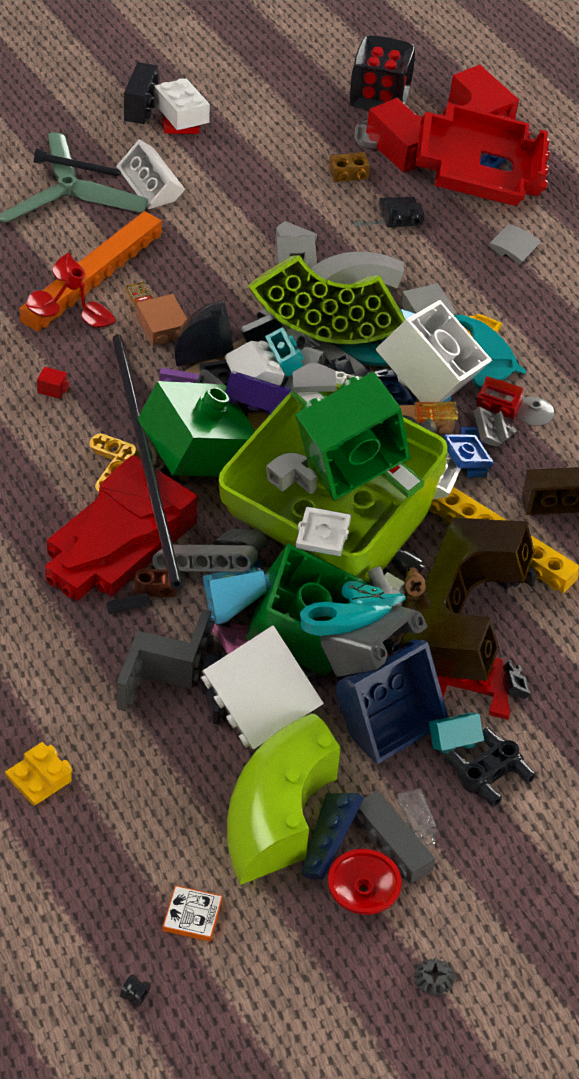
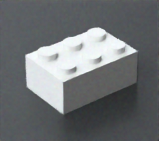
M187 78L155 85V105L176 130L209 123L210 104Z

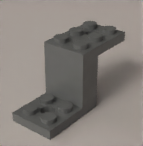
M202 609L190 643L137 630L117 680L118 710L126 711L128 705L133 704L136 695L134 689L135 687H140L142 677L192 689L194 681L198 682L200 679L201 669L199 667L205 663L207 657L206 648H211L214 635L211 633L214 621L211 620L210 610Z

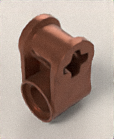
M141 569L135 575L134 590L136 594L147 593L148 597H174L177 593V590L171 587L167 569Z

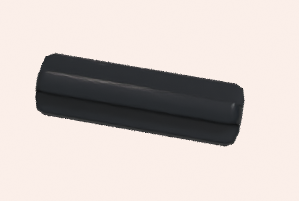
M141 593L108 601L106 608L109 614L147 606L149 605V597L147 593Z

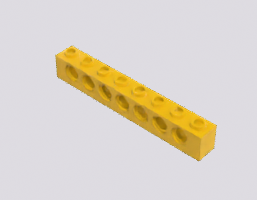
M452 487L448 497L433 499L429 508L433 514L443 517L449 524H451L453 518L506 520L455 487ZM531 535L535 555L530 566L536 572V579H541L553 590H558L564 594L578 579L579 565Z

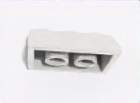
M250 341L225 356L231 372H240L279 386L282 383L285 374L270 345L265 341Z

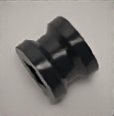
M132 974L125 981L120 997L125 1000H132L133 1004L139 1007L149 994L151 984L146 981H139L138 977Z

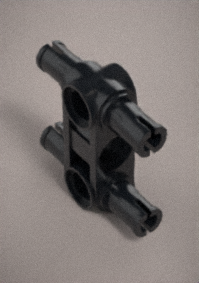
M486 727L482 730L484 742L491 749L471 762H467L453 749L446 755L445 761L455 769L465 790L477 795L480 794L491 807H495L501 802L502 796L490 784L510 771H514L526 784H529L535 779L537 773L524 762L523 755L519 752L520 749L516 742L501 739L490 727Z

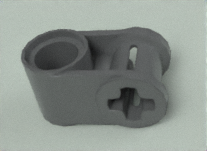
M291 328L285 331L288 336L292 335L296 341L297 346L294 347L295 350L299 348L302 351L304 347L313 349L320 347V344L300 331Z

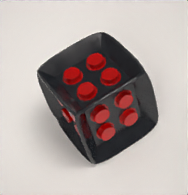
M372 35L365 36L355 56L351 75L350 104L355 108L367 111L395 98L400 99L406 104L413 78L415 46L398 39Z

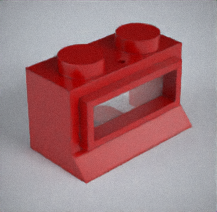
M489 376L485 377L484 384L477 395L478 407L495 413L501 411L503 417L512 419L515 418L523 402L522 387Z

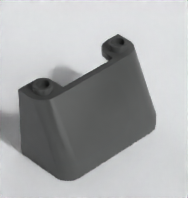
M393 605L389 613L370 625L347 633L321 636V644L336 677L377 670L386 662L387 650L383 644L384 640L392 635L407 632L418 634L428 626L419 611L400 605Z

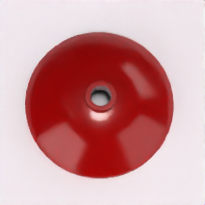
M355 849L339 856L329 870L328 888L333 899L341 907L352 913L373 915L383 912L396 902L401 891L402 879L398 867L389 857L375 850ZM360 888H365V889H367L368 891H367V892H362V891H360L359 889H360Z

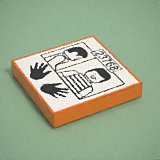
M175 885L162 931L211 942L223 896Z

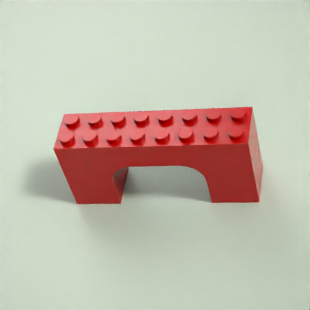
M479 64L453 75L448 102L515 120L519 99ZM395 98L369 109L366 133L371 141L377 143L376 148L404 173L418 167L415 166L422 117L413 113L400 99Z

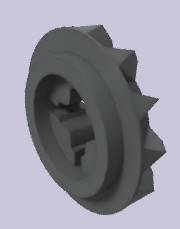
M437 957L429 960L425 958L422 963H418L414 973L416 985L420 990L429 995L445 994L454 984L453 967L447 965L446 960L440 961ZM434 968H436L437 975H439L435 983H433L432 975H430Z

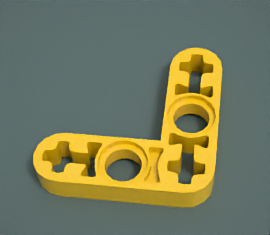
M101 433L91 438L89 445L98 455L112 459V462L96 482L95 488L98 493L99 486L120 464L133 454L140 458V453L133 444ZM119 446L115 452H111L114 447Z

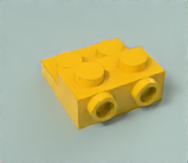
M41 742L24 753V760L5 771V776L35 806L72 781V767L67 760L61 761L57 757L58 753L52 745L46 746Z

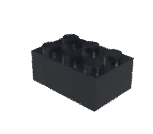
M137 62L124 91V121L145 124L146 120L150 119L151 108H155V85H158L160 81L158 65Z

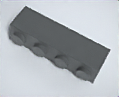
M377 790L365 797L354 817V821L359 827L362 826L367 831L369 840L373 844L377 843L381 848L382 854L389 857L396 864L401 878H406L411 884L433 871L436 858L382 794Z

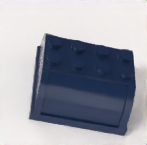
M414 639L406 642L399 650L388 655L386 662L377 670L347 676L341 679L336 686V693L347 731L355 743L376 764L429 734L430 721L448 717L429 644L424 640Z

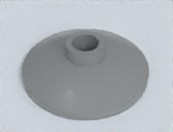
M525 397L516 416L526 424L540 426L549 423L553 419L554 409L548 401L542 398Z

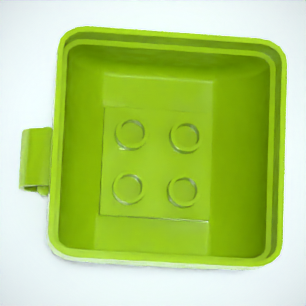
M337 383V391H338V390L340 389L341 385ZM324 391L322 393L327 397L336 391ZM289 393L220 472L219 491L221 501L227 506L228 511L233 517L285 546L289 543L296 547L299 534L298 525L303 520L306 507L351 515L348 527L349 534H347V540L345 539L341 556L301 550L370 583L372 580L368 571L380 566L383 571L426 517L434 499L440 477L446 469L447 443L441 436L403 417L411 457L403 463L424 481V487L409 498L382 475L335 501L318 477L317 490L312 494L308 493L296 482L282 492L267 480L266 466L277 457L287 453L301 454L306 457L295 416L296 413L300 412L302 405Z

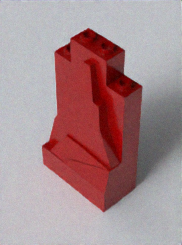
M133 454L120 464L99 486L97 499L47 539V553L52 560L45 565V579L49 585L61 589L65 596L72 597L78 601L96 586L101 593H107L112 597L135 577L137 571L146 568L153 562V556L162 549L140 458ZM154 468L173 544L197 523L198 495Z

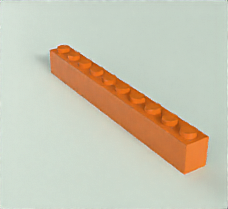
M144 211L79 261L78 264L85 272L82 281L85 284V296L92 288L98 287L106 277H110L116 269L123 267L130 258L136 257L140 250L147 248L154 239H158L162 234V220ZM56 279L42 291L48 292L52 298H55L65 281ZM66 287L58 301H56L60 306V310L51 317H42L34 314L27 308L25 303L19 308L20 322L37 332L43 327L46 328L53 319L60 317L63 311L68 307H73L76 301L81 298L80 288L71 290Z

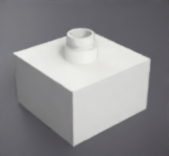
M441 300L407 318L375 349L398 375L401 385L411 390L423 405L440 404L463 388L492 361Z

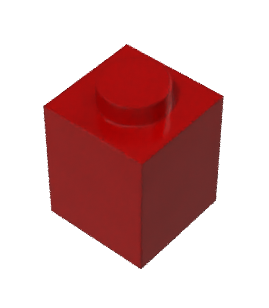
M44 366L37 378V393L60 399L63 393H67L70 383L67 381V372Z

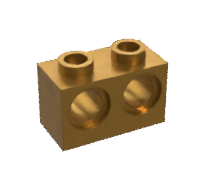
M365 152L330 156L329 171L333 182L369 179L370 164Z

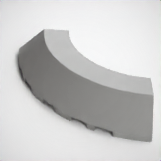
M357 251L334 255L317 263L310 269L326 280L341 284H350L363 280L368 276L380 275L389 292L393 293L397 289L404 273V262L379 253Z

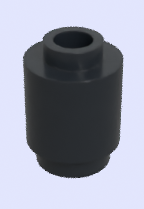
M400 549L391 561L395 565L394 568L405 575L407 570L410 571L409 568L414 567L420 573L424 568V565L421 564L423 560L406 549L404 551Z

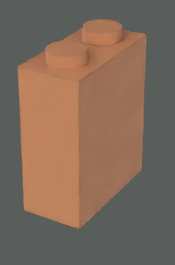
M174 294L136 302L137 317L152 346L164 345L167 342L176 340L177 334L187 318Z

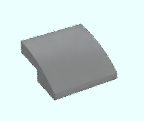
M508 224L488 246L501 256L507 254L517 264H521L541 242L527 231Z

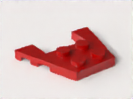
M495 658L487 681L438 677L443 698L448 685L492 696L489 715L509 720L510 710L502 659Z

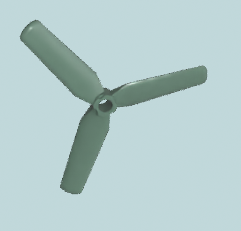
M57 132L49 133L51 155L72 159L65 135ZM52 163L53 172L58 179V184L0 213V222L13 220L62 195L74 196L81 200L140 213L146 209L148 199L91 181L76 179L74 167Z

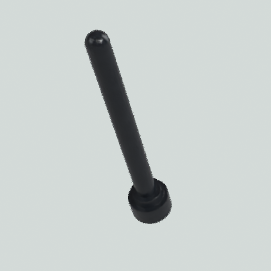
M36 148L33 163L41 164V162L45 163L46 161L113 176L121 174L119 169L49 155L43 149Z

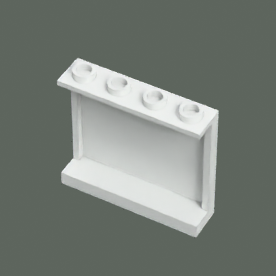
M274 625L202 671L204 674L201 677L202 681L208 689L213 688L216 696H214L216 703L220 708L225 707L229 713L226 716L227 720L233 728L237 726L241 732L239 738L246 748L250 746L251 749H255L281 728L304 717L324 704Z

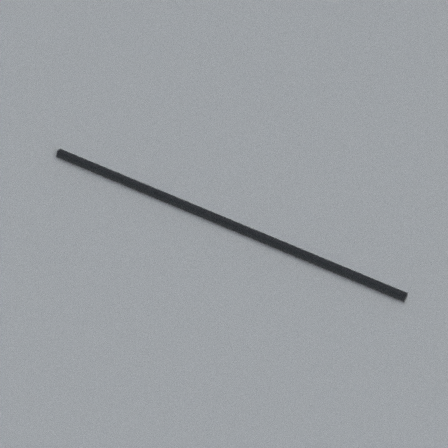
M116 334L113 336V343L171 587L178 589L182 586L180 572L146 433L138 421L141 412L123 338L121 335Z

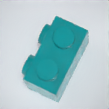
M283 327L265 336L287 377L304 366L301 361L305 359L299 348L296 350L294 348L297 346L296 341L292 335H287Z
M469 712L429 722L433 749L440 750L443 754L449 753L460 746H463L464 749L477 746V742L484 741L480 715L478 713Z

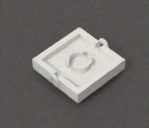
M306 507L303 520L298 525L299 534L296 548L341 556L345 539L347 540V534H349L348 527L351 515Z

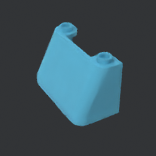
M252 566L245 572H219L202 575L208 610L211 611V620L216 625L228 622L265 594L266 588L270 587L268 574H264L263 570L256 571L255 566Z

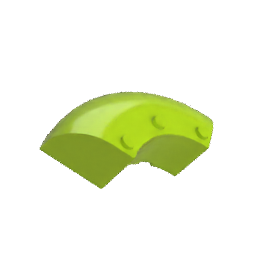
M300 255L288 257L247 286L263 308L288 328L306 334L310 338L324 342L358 344L389 337L406 320L380 275L368 276L363 280L350 284L336 283L317 275L308 267Z
M311 713L293 721L267 739L244 766L235 784L227 816V844L233 870L240 885L306 859L309 827L305 821L303 809L312 794H315L320 788L337 779L341 749L327 725L316 714Z

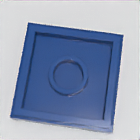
M442 435L448 446L447 452L458 468H491L494 464L476 435Z

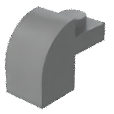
M283 454L266 466L267 480L282 492L294 482L310 494L317 490V475L312 469L308 468V458L301 454Z

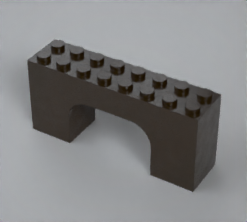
M453 518L450 526L447 527L446 536L440 544L438 556L434 558L432 570L427 575L425 591L420 595L418 603L414 606V610L422 614L428 627L418 634L407 632L400 639L401 647L406 642L414 639L428 642L437 677L487 681L499 650L491 618L487 616L461 615L469 593L479 584L489 581L524 583L535 555L527 521Z

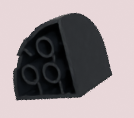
M224 299L203 306L190 315L183 323L177 334L174 347L176 366L222 358L234 350Z

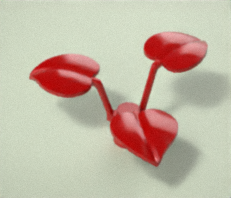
M70 252L59 258L52 269L56 279L65 281L57 296L52 298L48 292L34 291L29 295L26 303L27 308L34 314L42 317H51L59 312L60 306L56 301H58L66 287L71 290L80 288L82 308L85 309L81 313L84 322L97 328L106 327L116 322L112 313L102 304L93 301L89 302L88 305L85 304V284L82 282L85 272L74 260Z

